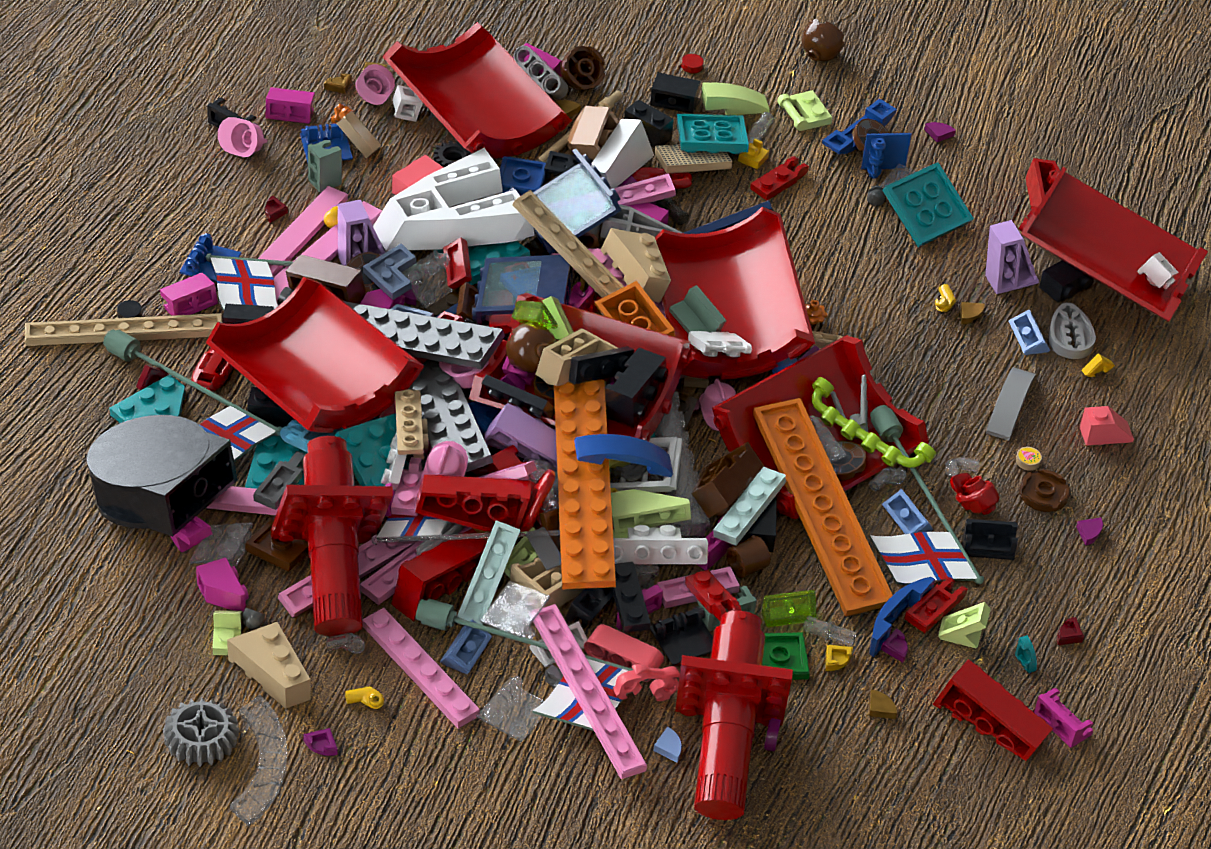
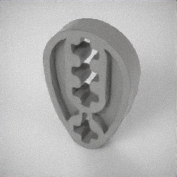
M1063 303L1058 307L1052 317L1048 334L1051 349L1058 355L1068 359L1087 357L1093 351L1096 340L1094 328L1090 320L1072 303ZM1070 330H1071L1072 333H1074V335H1073V341L1075 342L1074 348H1073V346L1071 345L1072 338L1069 336V335H1070Z

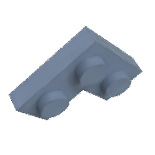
M399 244L364 265L363 272L394 300L412 289L411 281L401 272L416 264V257L404 245Z

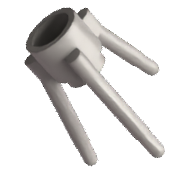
M862 375L860 414H853L849 418L857 422L862 429L868 432L867 376ZM832 391L831 396L836 410L845 417L836 393Z

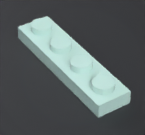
M763 467L713 529L714 537L737 545L784 486L786 475Z
M497 520L495 521L457 618L467 621L473 619L476 623L483 625L519 536L520 529Z

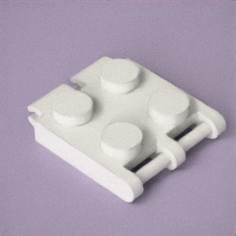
M689 332L688 341L694 346V349L700 350L705 356L715 357L718 352H723L730 357H740L741 352L750 354L752 351L751 344L735 333Z

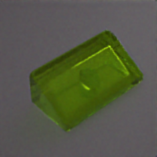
M519 300L516 302L512 314L514 320L523 324L536 323L548 329H557L558 324L544 303Z
M815 590L764 596L761 614L765 626L775 627L816 621Z

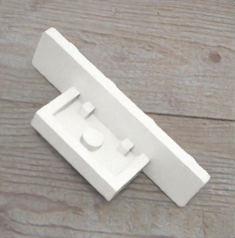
M637 525L634 528H628V538H613L615 564L633 562L634 564H707L708 540L706 538H681L680 528H675L672 525H663L660 528Z

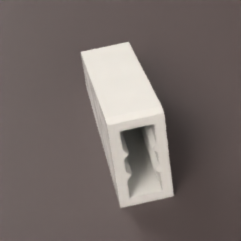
M621 119L592 162V166L595 165L601 176L606 178L611 186L610 189L619 186L654 156L642 121ZM589 178L592 188L598 189L596 185L592 182V180Z

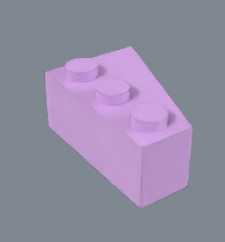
M361 199L338 204V258L341 265L346 266L353 257L360 253L384 254L385 251Z
M1010 220L991 225L985 276L995 293L1000 294L1039 283L1024 239L1013 221Z
M507 403L490 423L483 437L486 445L500 450L514 445L519 451L516 456L523 458L524 461L530 462L534 460L536 468L545 472L548 469L556 471V431L545 425L542 420L526 414L518 406Z

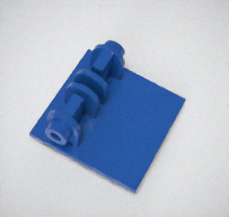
M325 124L324 131L322 125H319V131L317 126H305V129H301L300 137L307 164L308 145H314L324 140L331 141V145L324 147L325 149H331L336 146L340 147L342 150V161L353 159L347 135L337 124H331V130H329V125Z
M867 134L861 170L867 169L871 178H877L881 174V169H905L912 134Z
M205 233L200 235L199 242L197 241L179 273L188 276L203 273L211 281L217 282L212 263L206 260V255L211 253V255L240 257L242 253L213 245L212 236Z

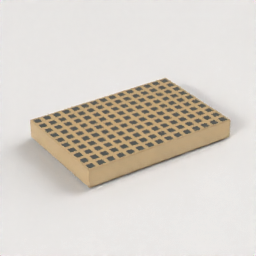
M680 144L655 146V155L667 174L732 168V160L727 152L714 154L707 151H697L695 153H688L680 150Z

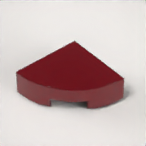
M272 195L267 200L265 217L269 223L288 213V207Z
M145 364L136 387L142 390L166 377L168 373L160 368Z
M1077 618L1067 619L1059 628L1056 637L1057 645L1083 642L1084 635Z

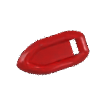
M645 167L639 168L631 176L639 182L667 173L664 168ZM669 173L675 189H684L692 185V175L690 173Z
M210 348L200 359L193 371L191 380L214 392L224 385L234 367ZM201 378H202V379H206V380H210V381H212V382L210 383V382H207V381H203V380H201Z
M548 469L540 477L530 495V500L519 528L520 538H523L532 529L542 505L553 486L555 471L552 469Z

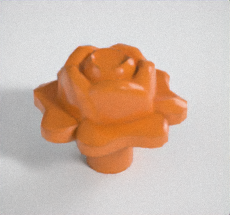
M341 103L338 104V107L334 108L335 115L331 117V122L333 124L338 123L352 110L348 106H343Z
M812 300L810 304H805L811 325L824 322V318L828 316L824 306L819 305L817 300Z

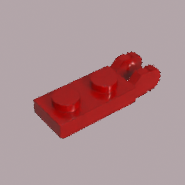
M791 156L784 164L779 165L753 181L750 189L768 201L797 183L809 171V166L805 163L797 166L799 159Z
M709 570L700 571L685 577L686 587L710 614L712 613L719 621H721V616L726 613V608L728 611H742L737 599L732 597Z
M948 577L905 613L904 619L923 633H926L964 599L968 589L961 586L953 594L949 593L954 586L955 580Z

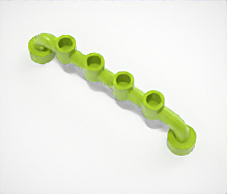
M818 377L813 383L812 404L822 414L820 417L822 423L828 427H832L835 423L842 427L840 433L848 440H853L855 436L863 441L861 447L868 453L872 454L875 450L883 453L881 459L887 465L893 467L897 462L904 467L915 468L924 462L930 463L936 456V451L924 442H920L914 450L917 456L913 458L904 456L898 448L887 445L876 434L868 433L854 420H848L834 407H828L822 403V396L827 398L834 390L833 385L829 381Z

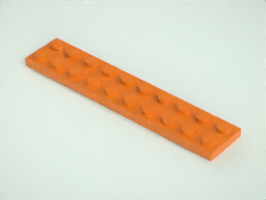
M594 380L579 384L567 382L560 386L554 385L562 590L616 587L609 459L605 458L601 465L578 461L574 443L576 437L607 434L604 380Z
M801 398L754 408L753 416L779 473L786 475L785 486L788 492L794 495L795 508L845 617L882 608L893 594Z

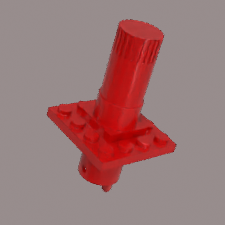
M321 436L310 440L307 444L308 453L303 457L304 485H286L271 528V539H279L282 542L303 539L308 542L314 630L323 636H348L358 632L363 627L358 542L366 543L376 537L392 500L393 488L392 486H355L353 456L347 451V442L337 436Z
M729 611L721 616L720 625L714 630L711 659L682 655L675 712H681L685 716L704 715L694 810L702 816L717 820H733L744 815L752 740L755 734L756 722L768 727L769 720L774 718L781 720L780 726L783 725L793 675L792 669L762 666L765 634L761 631L762 620L757 615L746 611Z

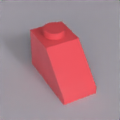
M1109 406L1087 407L1084 409L1080 431L1086 446L1131 443L1134 441L1128 422Z

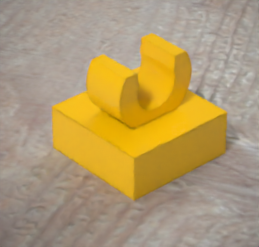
M754 139L753 143H749L748 152L739 154L738 161L758 170L768 159L769 150L762 148V141Z

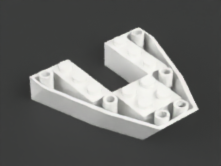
M485 148L424 177L390 198L373 226L386 251L399 244L404 245L408 250L443 249V247L460 237L467 241L468 246L522 241L527 237L534 236L533 226L512 205L514 200L520 197L517 191L512 190L498 194L503 192L500 168Z

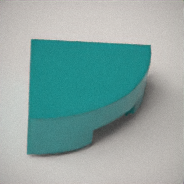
M1028 635L1020 637L1015 656L1026 672H1034L1037 670V658L1033 644Z

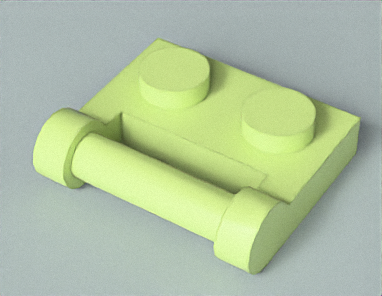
M813 90L791 96L782 94L777 99L781 108H785L794 121V126L798 131L829 125L832 122V116ZM794 106H796V108L799 110V112L801 113V115H802L803 117L800 116V114L798 113V111L795 109Z

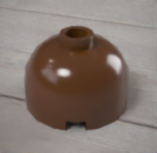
M820 19L810 20L801 36L802 47L810 59L815 61L834 59L845 45L846 41H843L844 34L830 22L826 21L825 24L818 23Z
M577 46L569 51L562 60V77L566 84L573 89L579 91L592 89L601 84L605 77V60L595 48Z
M524 323L514 328L511 332L513 335L510 341L507 340L506 353L514 367L527 373H536L543 349L557 341L554 334L545 326L536 323Z

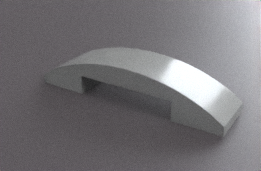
M1012 367L999 394L986 434L1010 440L1018 415L1036 374Z

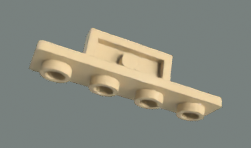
M409 389L396 391L398 454H413L414 458L424 459V449H429L427 419H422L420 391Z

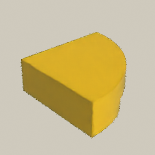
M1097 354L1082 369V372L1085 376L1095 377L1096 373L1101 371L1106 373L1115 365L1108 358Z
M827 645L825 671H835L846 666L852 657L853 647Z

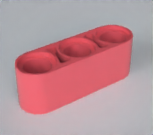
M604 624L598 625L584 644V650L589 656L628 668H632L633 665L660 668L664 662V656L657 648Z

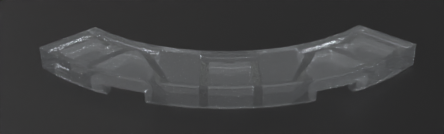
M261 695L239 709V715L251 728L259 748L258 769L254 779L251 780L245 791L230 804V810L248 826L258 820L273 803L282 787L287 768L285 732L282 729L277 714Z

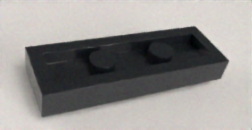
M626 346L571 357L569 381L579 384L613 377L618 371L624 373L627 369L625 363L634 354V349Z
M486 375L482 381V384L488 390L487 394L496 400L506 399L508 400L507 403L527 408L530 414L538 418L545 416L552 419L555 414V408L545 399L489 375Z
M616 563V587L611 588L623 632L650 630L651 622L634 563Z

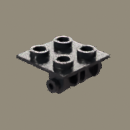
M694 607L685 614L683 612L678 613V617L674 614L670 618L659 619L656 624L650 626L651 633L672 666L681 663L682 655L700 657L712 652L713 636L702 621L705 618L702 608Z

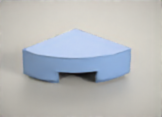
M667 727L655 743L653 751L678 762L681 755L679 736L671 728Z

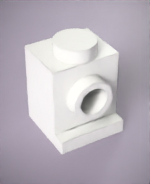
M398 85L393 97L395 118L414 122L418 118L423 102L410 87Z
M1160 252L1153 255L1137 271L1140 275L1145 273L1150 284L1159 288L1163 287L1165 290L1176 282L1174 277L1179 273Z

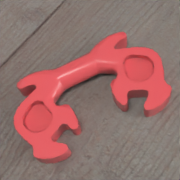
M633 665V670L618 676L616 685L613 687L617 698L626 700L628 698L627 693L633 692L634 695H637L642 688L640 685L641 681L655 679L649 688L657 701H665L670 699V696L678 690L679 681L676 677H679L680 673L677 667L674 666L659 669L648 668L644 665Z

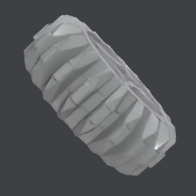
M202 697L200 702H194L190 699L188 705L181 702L179 709L172 708L171 716L166 717L163 735L165 736L166 748H169L171 756L176 755L179 762L186 759L188 766L193 762H197L199 767H201L203 762H208L212 766L214 759L222 762L224 755H230L232 748L236 747L239 728L236 716H233L231 708L226 709L223 702L216 705L214 698L209 702H205Z

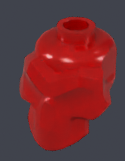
M960 473L950 478L951 487L957 493L955 498L965 510L986 515L996 509L1000 495L991 481H984L982 476L972 478L969 473Z

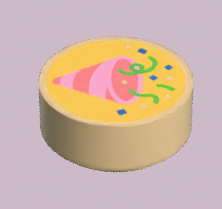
M1023 447L1017 452L1016 463L1024 470L1033 471L1039 468L1042 455L1033 447Z

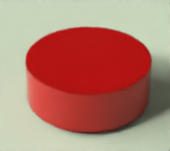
M687 54L682 58L681 67L687 73H699L703 69L704 60L697 54Z

